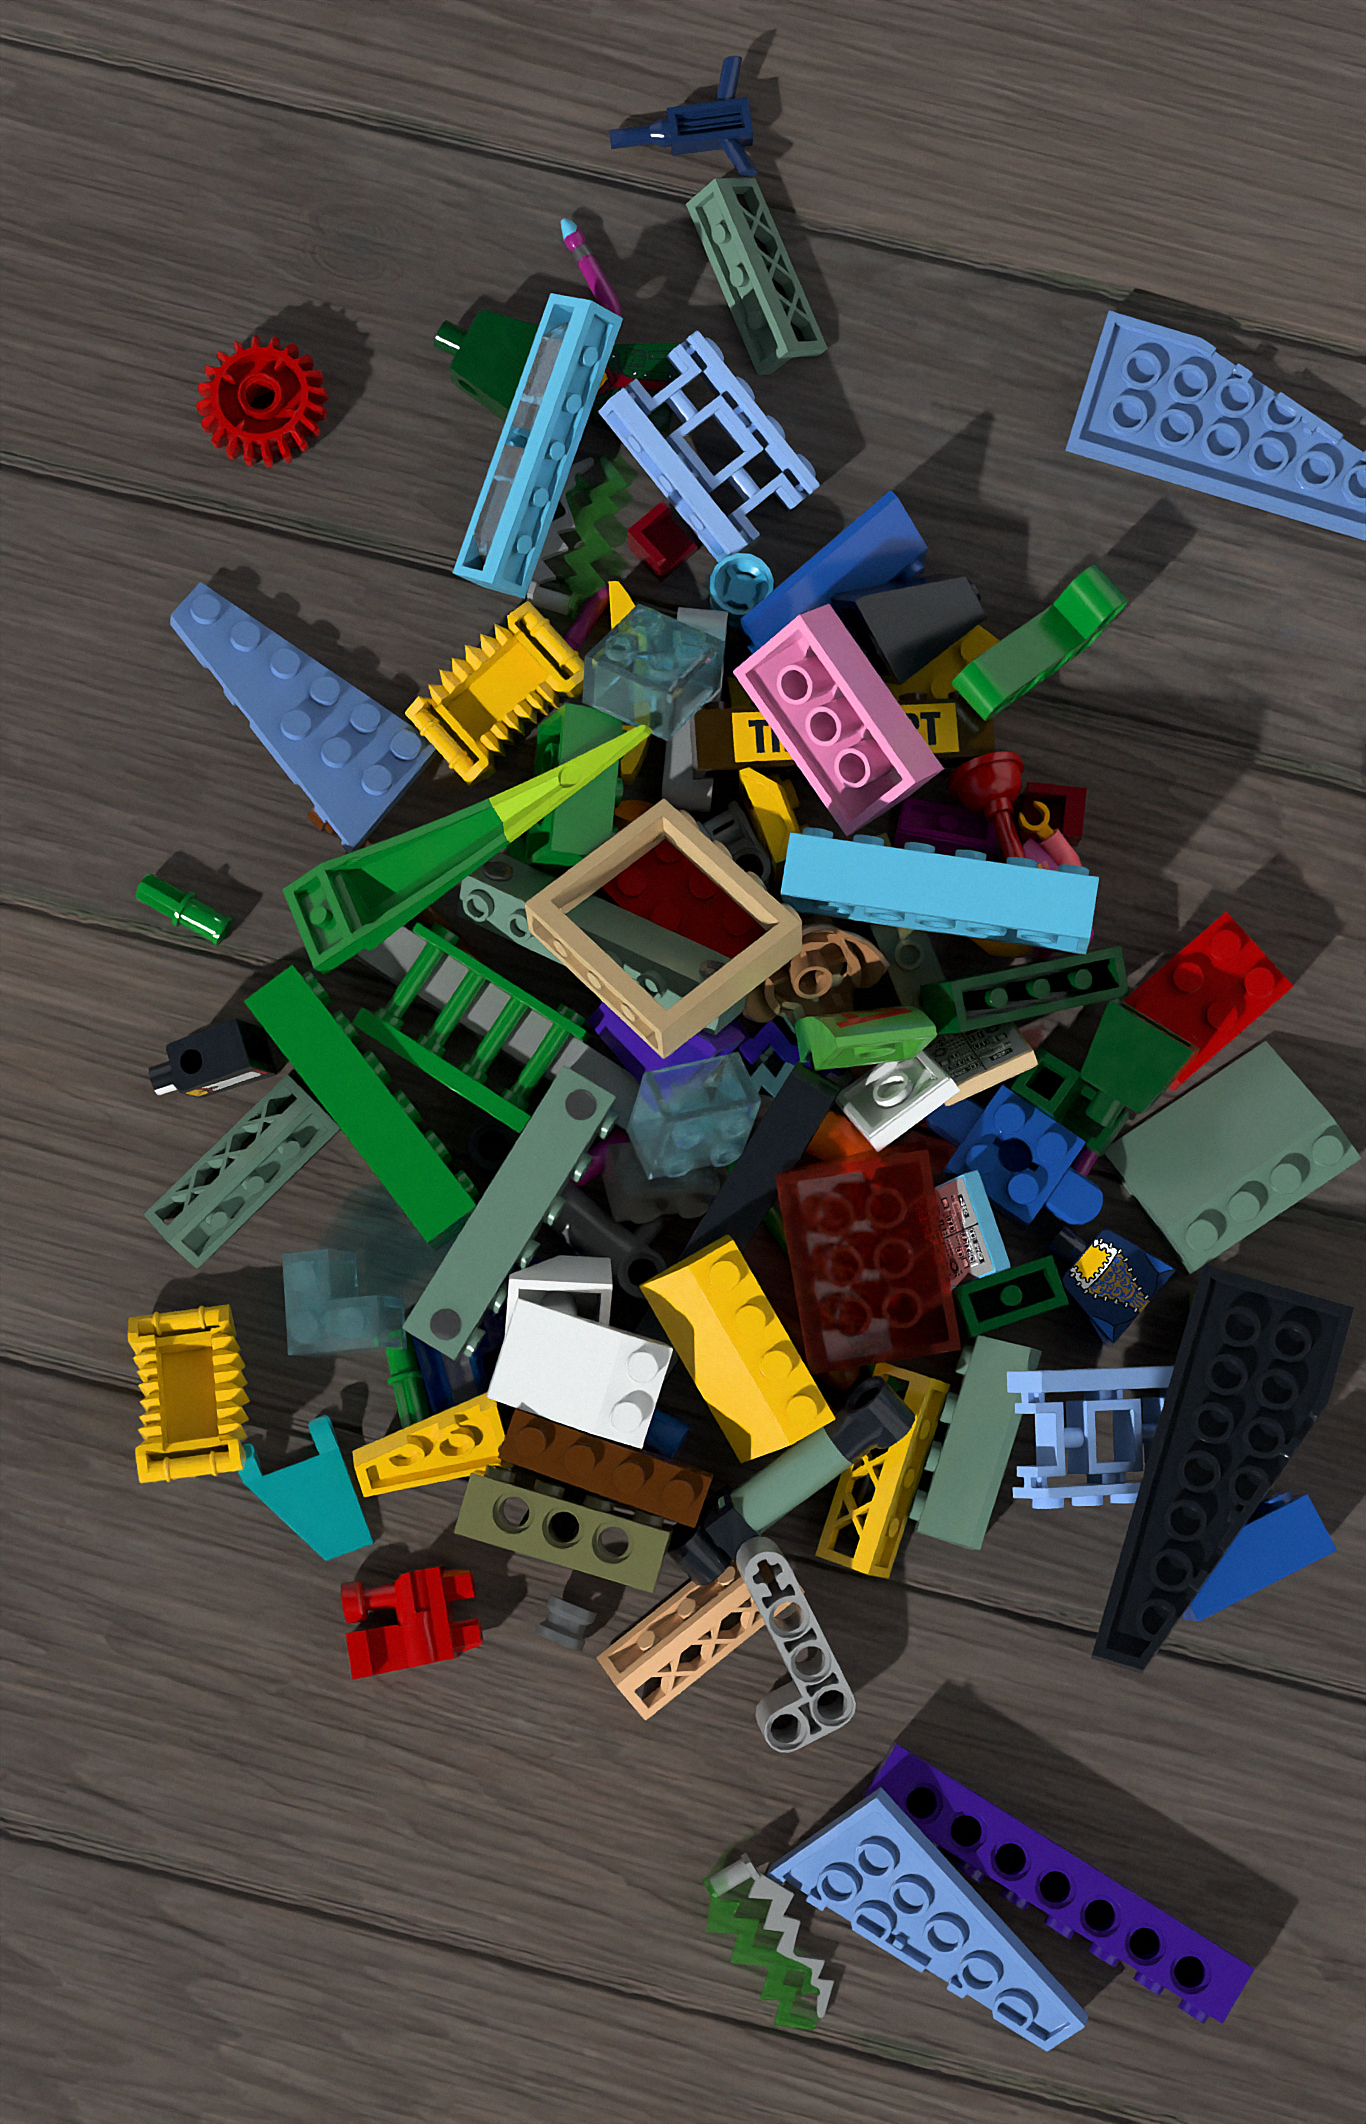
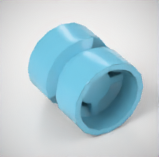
M736 553L727 556L716 564L710 576V610L728 612V631L741 633V618L773 591L774 579L770 568L762 559L746 553Z

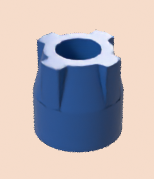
M655 1408L644 1442L659 1455L672 1459L687 1437L691 1426L674 1415L664 1413L660 1409Z

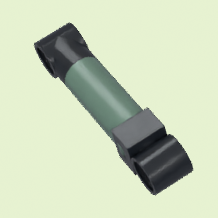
M881 1376L868 1378L853 1390L845 1391L840 1397L842 1408L833 1414L836 1418L835 1420L796 1442L733 1490L727 1484L704 1502L701 1511L702 1516H699L695 1528L678 1522L672 1527L674 1530L667 1554L696 1585H706L717 1579L727 1569L732 1559L736 1563L737 1552L744 1542L757 1536L763 1537L764 1531L874 1448L884 1449L891 1447L909 1432L914 1424L915 1414Z

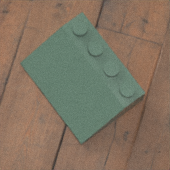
M1264 1041L1112 1143L1103 1154L1186 1276L1362 1159L1332 1115L1267 1041Z

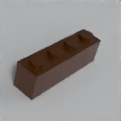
M518 1408L514 1411L498 1459L692 1528L696 1527L714 1476L713 1473L657 1453L597 1436Z

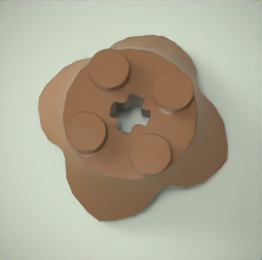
M814 915L811 918L802 919V951L747 994L744 1010L742 1011L744 1017L754 1022L762 1023L770 1022L774 1017L780 1015L784 1018L792 1032L796 1034L794 1024L801 1018L854 1011L853 993L855 989L869 988L882 979L890 966L884 954L871 941L836 926L831 917Z

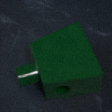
M480 310L469 330L445 320L436 334L434 347L454 356L449 367L451 380L454 385L500 419L506 421L539 326L491 311Z
M1110 1000L1080 1073V1077L1098 1088L1085 1114L1099 1124L1111 1128L1124 1106L1139 1114L1147 1112L1192 1062L1201 1049L1122 1000Z

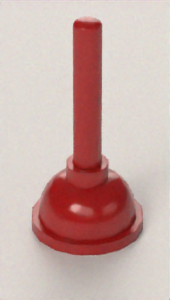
M1001 751L985 754L962 764L948 777L947 787L950 795L958 798L959 802L968 810L977 814H984L986 822L993 824L1007 862L1008 857L1026 858L1011 818L1014 813L1012 803L1021 791V774L1024 771V763L1021 756L1017 753Z

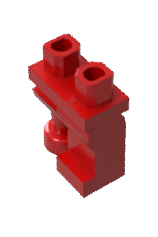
M445 1566L410 1571L402 1574L395 1582L366 1590L360 1581L342 1583L341 1601L347 1624L364 1622L368 1617V1610L393 1608L396 1610L398 1623L345 1633L352 1679L355 1680L455 1659L459 1657V1652H465L483 1645L484 1637L480 1617L454 1622L451 1601L476 1597L473 1571L458 1569L446 1571Z

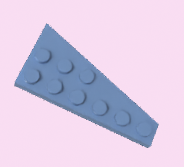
M202 582L191 591L171 614L170 625L200 664L212 672L224 688L223 693L232 705H237L250 721V728L294 785H299L315 805V812L324 823L328 822L342 840L341 845L347 853L357 851L435 758L438 751L425 736H421L420 731Z
M881 1787L770 1865L766 1874L767 1877L780 1885L784 1881L788 1882L807 1894L806 1901L823 1911L825 1907H828L849 1920L853 1931L920 1973L927 1969L948 1982L946 1989L963 1999L967 1994L992 2010L995 2020L1046 2052L1086 2027L1089 2016L1086 2011Z

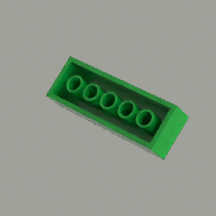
M292 964L244 1000V1003L422 1237L436 1252L462 1231L482 1196L463 1170L453 1175L446 1166L453 1158L435 1133L429 1130L423 1135L416 1127L423 1119L400 1089L394 1095L390 1093L386 1086L393 1079L373 1052L369 1050L361 1055L356 1046L362 1043L363 1040L340 1010L333 1015L329 1013L326 1007L332 1004L333 1001L309 970L301 976Z

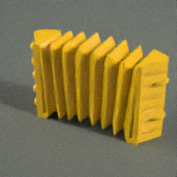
M530 601L525 602L507 616L508 629L494 623L496 638L480 634L481 648L465 645L466 660L452 657L453 672L439 669L443 686L428 684L431 698L418 696L405 712V715L419 729L420 735L425 736L434 745L435 749L449 763V768L454 769L469 787L486 778L488 779L496 772L494 755L506 757L503 744L515 745L513 732L525 736L523 722L537 724V713L549 715L548 705L559 709V696L577 699L585 691V688L594 676V672L579 657V652L574 651L549 624L550 620L544 618Z
M230 1304L212 1307L201 1305L197 1309L167 1313L156 1311L151 1315L128 1318V1342L136 1354L133 1360L139 1368L137 1373L143 1381L138 1386L146 1397L140 1401L146 1410V1413L139 1416L144 1426L138 1429L145 1441L135 1448L137 1470L141 1484L164 1480L171 1482L179 1478L209 1474L217 1476L218 1473L235 1472L244 1469L245 1461H247L246 1452L240 1441L248 1436L241 1424L248 1421L249 1418L242 1406L250 1402L242 1388L248 1384L241 1371L246 1366L238 1353L241 1349L235 1339L237 1334Z

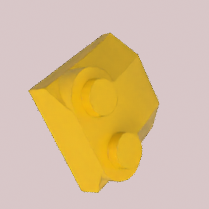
M747 767L739 771V794L756 837L770 859L771 875L775 883L783 880L790 833L802 834L803 828L809 826L808 824L802 826L798 824L793 808L799 807V801L790 779L781 781L779 775L765 777Z

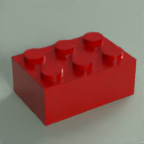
M666 839L598 889L599 894L607 902L731 959L767 932Z
M1226 911L1125 998L1123 1002L1201 1049L1192 1062L1170 1085L1169 1088L1174 1092L1294 986Z

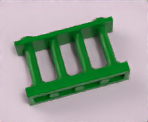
M417 922L412 931L427 941L426 945L384 1009L379 1006L375 1014H372L362 1007L351 1024L521 1134L531 1119V1116L525 1113L530 1106L527 1100L569 1035L571 1034L583 1043H586L590 1037V1034L581 1028L586 1019L562 1003L559 1004L556 1010H553L455 947L460 938L438 923L434 922L431 928L427 929ZM445 953L469 968V970L426 1036L421 1033L417 1041H414L400 1032L405 1023L401 1018ZM487 980L511 997L469 1062L462 1061L457 1069L442 1059L446 1051L443 1045ZM529 1007L553 1024L511 1089L505 1088L499 1096L484 1086L488 1079L485 1072Z

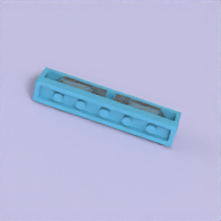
M550 293L453 574L484 588L525 599L623 320L620 316L591 300Z

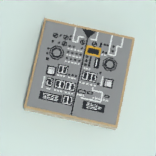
M1013 1021L961 1033L938 1034L924 1048L935 1062L952 1078L960 1090L944 1103L945 1106L957 1103L1038 1065L1033 1049Z

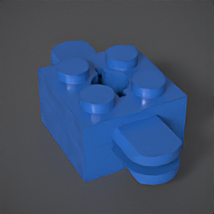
M1001 1085L986 1108L970 1097H967L950 1106H945L943 1103L925 1117V1122L932 1132L957 1148L941 1174L951 1180L962 1174L978 1170L991 1209L1023 1231L1030 1225L1041 1207L1069 1226L1075 1227L1089 1223L1099 1214L1103 1205V1194L1100 1188L1070 1167L1086 1142L1004 1085Z

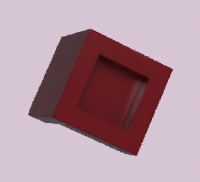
M664 500L659 502L627 530L628 548L660 583L697 552V545L671 518V507Z
M1027 782L1023 792L1021 813L1030 825H1040L1042 815L1035 808L1033 802H1042L1050 812L1048 822L1052 830L1057 828L1070 846L1077 847L1083 837L1087 788ZM1021 827L1019 828L1020 840L1028 841L1030 838L1036 842L1040 840L1036 833H1028Z

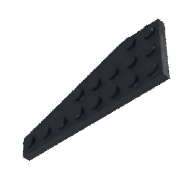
M1203 1264L1091 1659L1143 1674L1326 1409L1354 1307Z

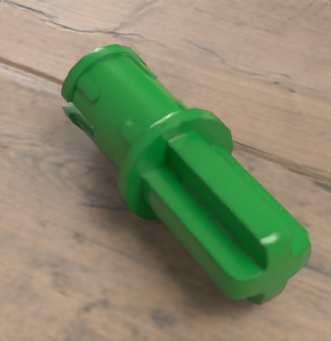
M147 874L137 887L135 896L139 901L171 918L173 926L178 928L180 925H183L210 940L216 946L223 942L232 926L233 919L231 917H226L197 900L195 892L190 891L187 894L153 874Z
M398 1329L381 1334V1338L384 1341L391 1375L387 1379V1385L393 1386L401 1427L404 1429L430 1417L422 1380L427 1375L426 1371H420L413 1335L404 1329H401V1333H398Z

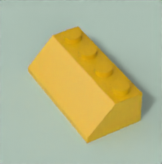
M728 1234L639 1285L741 1463L788 1447L836 1419L737 1245Z

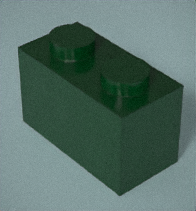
M1052 1255L955 1287L951 1291L967 1339L1042 1315L1069 1304Z

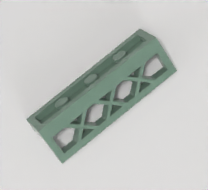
M715 178L688 201L686 206L757 375H771L791 358L821 355L828 348L756 178ZM736 194L744 195L751 213L739 204ZM754 236L765 244L769 256L758 248ZM772 279L783 287L787 299L776 291ZM790 322L801 329L805 341H797Z
M286 1074L143 1215L176 1251L198 1269L340 1130V1127ZM293 1094L297 1099L282 1114L276 1115L277 1108ZM256 1134L255 1141L246 1149L240 1150L241 1143L250 1135ZM220 1169L219 1176L211 1184L204 1185L205 1179L214 1170ZM184 1204L183 1211L167 1225L164 1219L178 1205Z

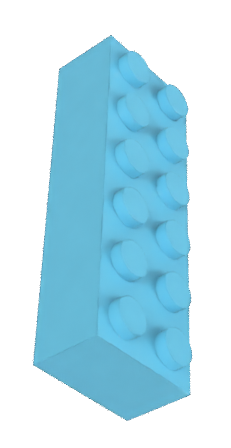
M807 827L803 828L802 834L790 833L781 897L783 903H788L799 913L1086 955L1091 936L1099 877L1089 876V869L1076 865L1062 864L1058 866V871L1039 869L1037 868V861L1027 858L1008 857L1006 864L986 861L987 855L978 851L956 850L955 856L935 854V847L928 844L906 842L904 849L884 846V840L874 836L854 835L852 842L833 839V832Z

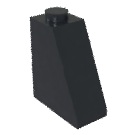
M936 574L837 593L830 599L846 629L883 682L897 685L903 684L987 618L980 604L981 595L977 587L966 576Z

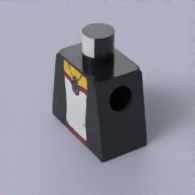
M236 1018L167 1044L166 1052L169 1061L149 1067V1078L157 1095L178 1089L181 1094L197 1098L207 1097L277 1075L264 1028Z

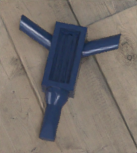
M730 56L724 59L715 102L667 108V117L660 118L649 125L609 130L611 149L653 144L664 148L671 147L672 156L723 149L741 177L757 175V168L743 148V146L753 145V129L748 97L735 99L742 57Z

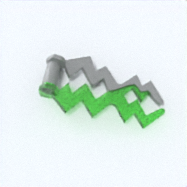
M606 456L600 458V465L609 482L588 490L587 495L593 503L583 508L578 505L573 496L590 488V484L580 476L594 466V459L589 457L571 466L559 500L565 515L552 521L527 592L526 602L530 601L534 607L537 606L567 615V618L571 620L576 619L580 603L606 587V583L590 563L612 553V549L594 528L593 524L598 520L619 512V508L608 497L627 489L626 482ZM576 530L586 546L564 555L565 561L577 574L576 576L564 578V582L573 592L572 595L569 596L540 587V584L556 579V576L544 563V560L568 551L567 545L559 534Z
M744 1853L738 1861L713 1876H706L702 1879L710 1895L706 1932L737 1934L730 1963L759 1965L767 1968L768 1972L759 2000H779L774 2025L814 2030L816 2028L814 2020L790 2013L797 1986L783 1984L787 1970L805 1972L800 1995L817 1993L816 2013L819 2018L825 2016L834 1979L819 1977L825 1959L797 1955L793 1952L801 1920L786 1916L784 1913L794 1893L759 1872L749 1855ZM752 1877L754 1882L748 1898L772 1899L763 1929L783 1932L776 1949L752 1946L759 1918L734 1916L740 1901L721 1900L720 1895Z

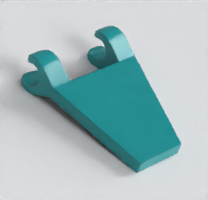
M322 1415L311 1420L308 1425L319 1455L263 1475L256 1450L252 1444L247 1443L242 1445L246 1452L247 1461H245L244 1469L239 1470L238 1473L246 1487L325 1561L374 1544L341 1453L331 1419L327 1415Z

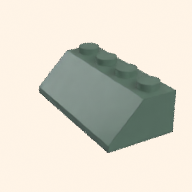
M980 1335L974 1339L972 1346L963 1344L955 1368L956 1373L963 1375L957 1394L948 1392L939 1420L948 1423L943 1441L941 1443L933 1440L924 1467L925 1470L932 1472L927 1491L917 1490L910 1510L909 1518L917 1521L915 1532L970 1550L981 1549L1022 1414H1015V1403H1022L1021 1393L1007 1392V1372L1035 1371L1042 1351Z

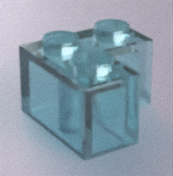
M322 1249L282 1254L288 1356L322 1357L407 1348L406 1331L402 1329L405 1323L404 1298L380 1295L358 1297L356 1252Z

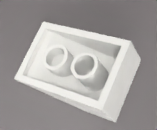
M517 1298L486 1397L573 1428L642 1449L673 1348L658 1340Z

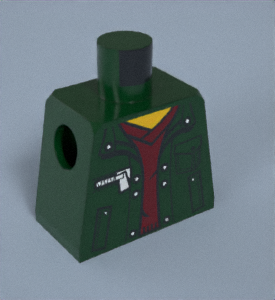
M614 344L591 409L592 424L598 428L614 432L598 411L613 395L622 388H626L635 379L640 382L652 398L678 378L679 373L666 357L679 344ZM666 402L647 416L664 439L669 436L673 413Z

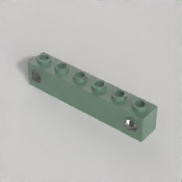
M498 852L462 880L457 916L564 965L529 932L525 902L557 878ZM590 895L565 914L666 1010L732 960L594 895ZM747 995L702 1030L713 1035L718 1034L744 1010Z
M563 1065L408 1316L402 1329L457 1363L463 1354L469 1358L473 1356L486 1334V1331L480 1328L490 1310L498 1314L507 1301L509 1274H512L517 1266L525 1269L530 1264L540 1246L538 1242L534 1241L543 1223L549 1226L555 1223L567 1200L561 1197L570 1179L578 1183L593 1160V1156L587 1153L597 1136L605 1140L617 1122L620 1113L613 1110L617 1104L616 1096Z

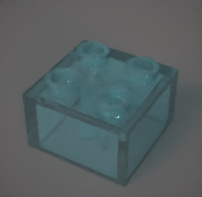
M638 604L585 655L582 703L635 727L647 725L653 730L651 734L669 741L720 688L725 641L664 615L657 610Z
M739 1052L644 1072L626 1131L648 1180L663 1176L675 1178L693 1169L710 1165L722 1167L739 1159L746 1146L761 1104V1099Z

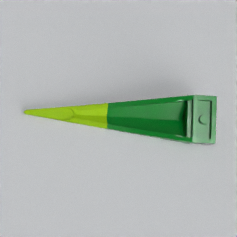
M639 725L550 771L491 798L403 834L322 862L282 890L313 968L325 975L364 948L372 951L642 742L653 730L647 725Z

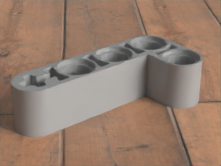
M678 607L674 647L675 659L661 800L663 798L666 799L677 810L709 813L711 811L714 779L693 780L689 721L693 711L701 710L702 704L721 701L728 631L727 611Z
M757 1536L748 1539L741 1545L737 1552L736 1563L793 1681L764 1696L756 1707L755 1716L757 1724L770 1747L778 1752L789 1753L848 1723L855 1713L856 1702L789 1563L774 1541L767 1537ZM765 1559L776 1580L769 1585L766 1584L757 1565L758 1562ZM786 1602L796 1603V1609L789 1617L784 1619L774 1618V1612L779 1605ZM808 1646L818 1648L815 1657L810 1661L804 1663L795 1661L798 1652ZM826 1691H839V1696L832 1704L826 1706L817 1704L820 1696ZM783 1714L793 1715V1720L787 1727L782 1729L771 1728L773 1721L778 1716Z

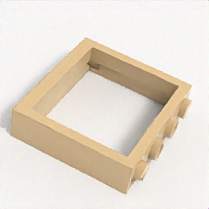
M664 798L525 902L529 932L663 1059L802 951L803 924L796 910L788 903L780 904L768 893L765 884L759 876L752 871L746 873L733 861L730 852L721 842L717 840L712 842L699 830L696 821L685 810L678 811ZM664 839L669 841L767 931L668 1010L659 1004L565 915Z

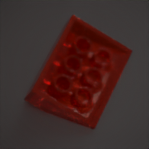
M925 1141L884 1147L879 1152L872 1149L775 1173L810 1375L961 1350L929 1152Z

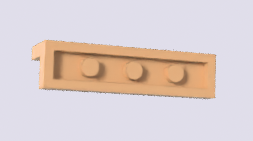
M732 1559L730 1565L717 1579L702 1586L696 1585L693 1581L689 1582L596 1658L616 1687L646 1721L763 1627L765 1623L738 1570L737 1564ZM766 1559L758 1562L759 1572L767 1584L774 1577ZM792 1602L779 1605L774 1612V1617ZM731 1612H742L740 1622L730 1630H719L721 1621ZM702 1644L700 1654L691 1662L679 1663L681 1653L691 1645ZM651 1677H662L660 1687L642 1700L635 1692L638 1687Z

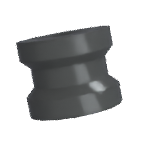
M550 1594L547 1601L548 1615L545 1621L538 1624L535 1633L560 1645L582 1652L585 1645L584 1631L586 1626L594 1622L597 1613Z

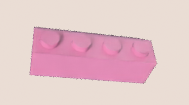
M830 604L798 615L733 671L846 836L853 834L909 797L944 769Z

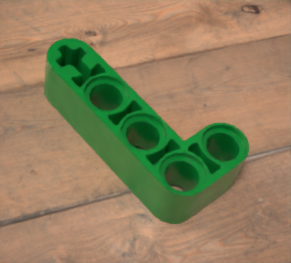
M1093 564L1077 576L1050 607L969 663L954 678L951 685L984 721H988L1086 650L1104 632L1127 605L1129 600L1099 567Z

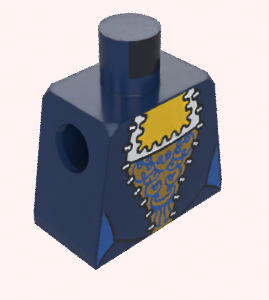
M1065 1225L1047 1247L1050 1252L1069 1267L1060 1278L1068 1302L1108 1347L1115 1344L1176 1271L1169 1264L1107 1228H1103L1088 1244Z

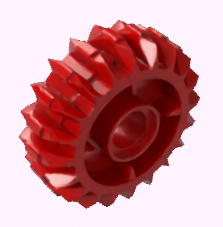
M254 335L251 340V348L244 349L242 343L235 340L233 343L234 355L229 357L226 352L218 350L216 356L221 366L206 365L204 372L210 381L198 383L197 390L204 399L196 403V408L200 415L206 416L200 424L205 433H213L211 442L216 449L226 446L225 452L227 457L233 461L243 453L245 464L250 467L256 463L258 456H262L265 466L272 468L274 465L273 455L281 454L283 460L290 463L293 459L290 449L294 446L299 451L307 453L309 446L304 438L305 435L319 438L321 430L315 422L327 419V410L321 404L329 400L327 389L320 387L324 382V377L320 370H312L314 361L310 355L306 354L299 357L298 346L293 342L282 350L280 339L275 336L271 338L267 347H263L260 337ZM269 394L274 397L272 404L265 409L251 407L253 400L259 395Z

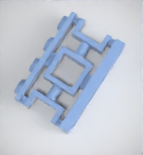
M696 330L666 357L680 374L678 378L652 398L640 382L635 379L626 388H622L613 395L598 412L719 563L725 557L740 552L760 535L745 515L768 496L774 493L789 512L820 485L815 479L816 473L811 463L801 454L796 455L784 440L785 433L781 425L773 417L765 416L754 402L755 396L750 386L742 378L735 377L724 364V356L717 344L710 338H704ZM698 375H700L717 397L700 411L695 408L681 390ZM665 402L683 423L666 439L663 438L647 417ZM711 416L715 418L742 453L715 476H713L684 439V437ZM760 452L778 474L776 478L761 490L743 468L745 464ZM726 480L730 482L745 501L728 517H726L709 495Z
M1174 1366L1008 1371L1007 1392L1021 1393L1022 1403H1015V1414H1035L1037 1465L1017 1466V1477H1024V1486L1013 1487V1498L1032 1499V1508L1036 1509L1064 1508V1498L1071 1497L1072 1506L1103 1505V1495H1110V1503H1135L1142 1479L1126 1480L1125 1472L1143 1471L1142 1444H1144L1146 1467ZM1160 1388V1397H1142L1143 1424L1141 1421V1399L1123 1398L1122 1389ZM1084 1391V1400L1066 1401L1067 1428H1064L1063 1402H1045V1393ZM1112 1410L1114 1461L1097 1462L1095 1411ZM1065 1449H1067L1068 1474H1086L1087 1482L1047 1485V1477L1066 1476Z

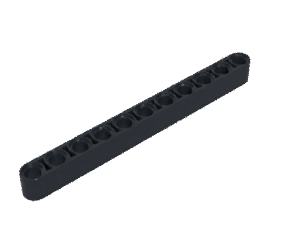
M798 1061L676 1264L727 1234L734 1240L743 1255L835 1102L842 1086L814 1071L802 1062ZM650 1306L634 1333L664 1342L673 1348L661 1386L662 1390L679 1362L680 1357ZM549 1476L546 1479L547 1481L565 1486L564 1495L584 1501L585 1494L599 1495ZM529 1509L519 1525L525 1524L529 1518ZM558 1512L553 1519V1529L559 1537L573 1539L579 1529V1523L571 1513Z

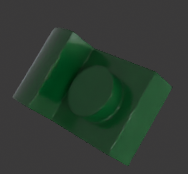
M1040 1047L1035 1053L1038 1065L1022 1072L1011 1087L1012 1091L1086 1142L1084 1147L1102 1157L1129 1119L1128 1111L1123 1108L1111 1128L1105 1127L1085 1114V1111L1097 1091L1086 1085L1085 1081L1080 1077L1079 1071Z

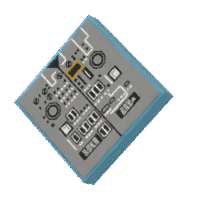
M978 1170L962 1174L911 1198L943 1294L952 1291L955 1287L991 1276L1011 1267Z

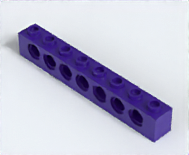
M894 1741L862 1793L863 1797L866 1798L881 1787L939 1851L943 1847L959 1857L955 1867L980 1883H982L986 1875L1004 1886L999 1893L1003 1898L1024 1911L1027 1910L1030 1903L1048 1914L1044 1920L1046 1925L1068 1939L1072 1938L1075 1931L1089 1939L1093 1943L1088 1951L1113 1967H1116L1119 1960H1122L1135 1968L1137 1972L1133 1979L1160 1996L1164 1988L1181 1997L1182 2000L1178 2008L1203 2024L1206 2023L1209 2016L1222 2024L1224 2023L1255 1970L1237 1956ZM925 1787L934 1794L933 1808L925 1815L917 1816L911 1814L906 1806L908 1794L915 1788ZM962 1815L972 1816L978 1822L977 1836L968 1843H958L951 1836L952 1823ZM1007 1843L1019 1845L1023 1854L1020 1865L1012 1871L999 1869L995 1862L997 1850ZM1052 1871L1063 1873L1067 1881L1065 1892L1055 1899L1043 1897L1040 1892L1042 1878ZM1102 1899L1108 1901L1111 1907L1109 1920L1099 1927L1089 1926L1085 1921L1086 1907L1094 1900ZM1140 1928H1150L1155 1934V1945L1152 1950L1143 1955L1132 1953L1129 1944L1131 1935ZM1186 1956L1197 1957L1200 1964L1198 1976L1188 1983L1178 1982L1174 1973L1177 1962Z

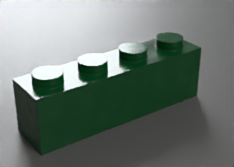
M1121 946L1087 949L1086 955L1068 953L920 985L924 1012L936 1026L937 1035L966 1032L1130 995Z

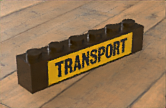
M957 691L947 694L948 698L928 699V694L923 692L906 693L898 697L899 701L897 702L943 768L959 767L976 757L996 752L994 718L992 717L988 721H984ZM725 701L707 702L701 705V710L693 711L689 721L693 780L739 778V771L747 767L764 776L804 774L754 702L750 703L751 707L731 708V703Z

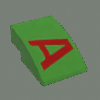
M907 1005L807 1016L799 1019L794 1024L800 1062L813 1061L814 1071L912 1060L937 1036L936 1026L930 1018L920 1009Z

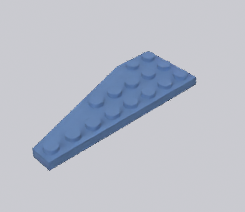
M1108 311L1065 451L1366 541V450L1362 452L1343 439L1344 434L1282 392L1277 394L1252 377L1253 372L1238 363L1236 366L1215 352L1216 347L1203 338Z

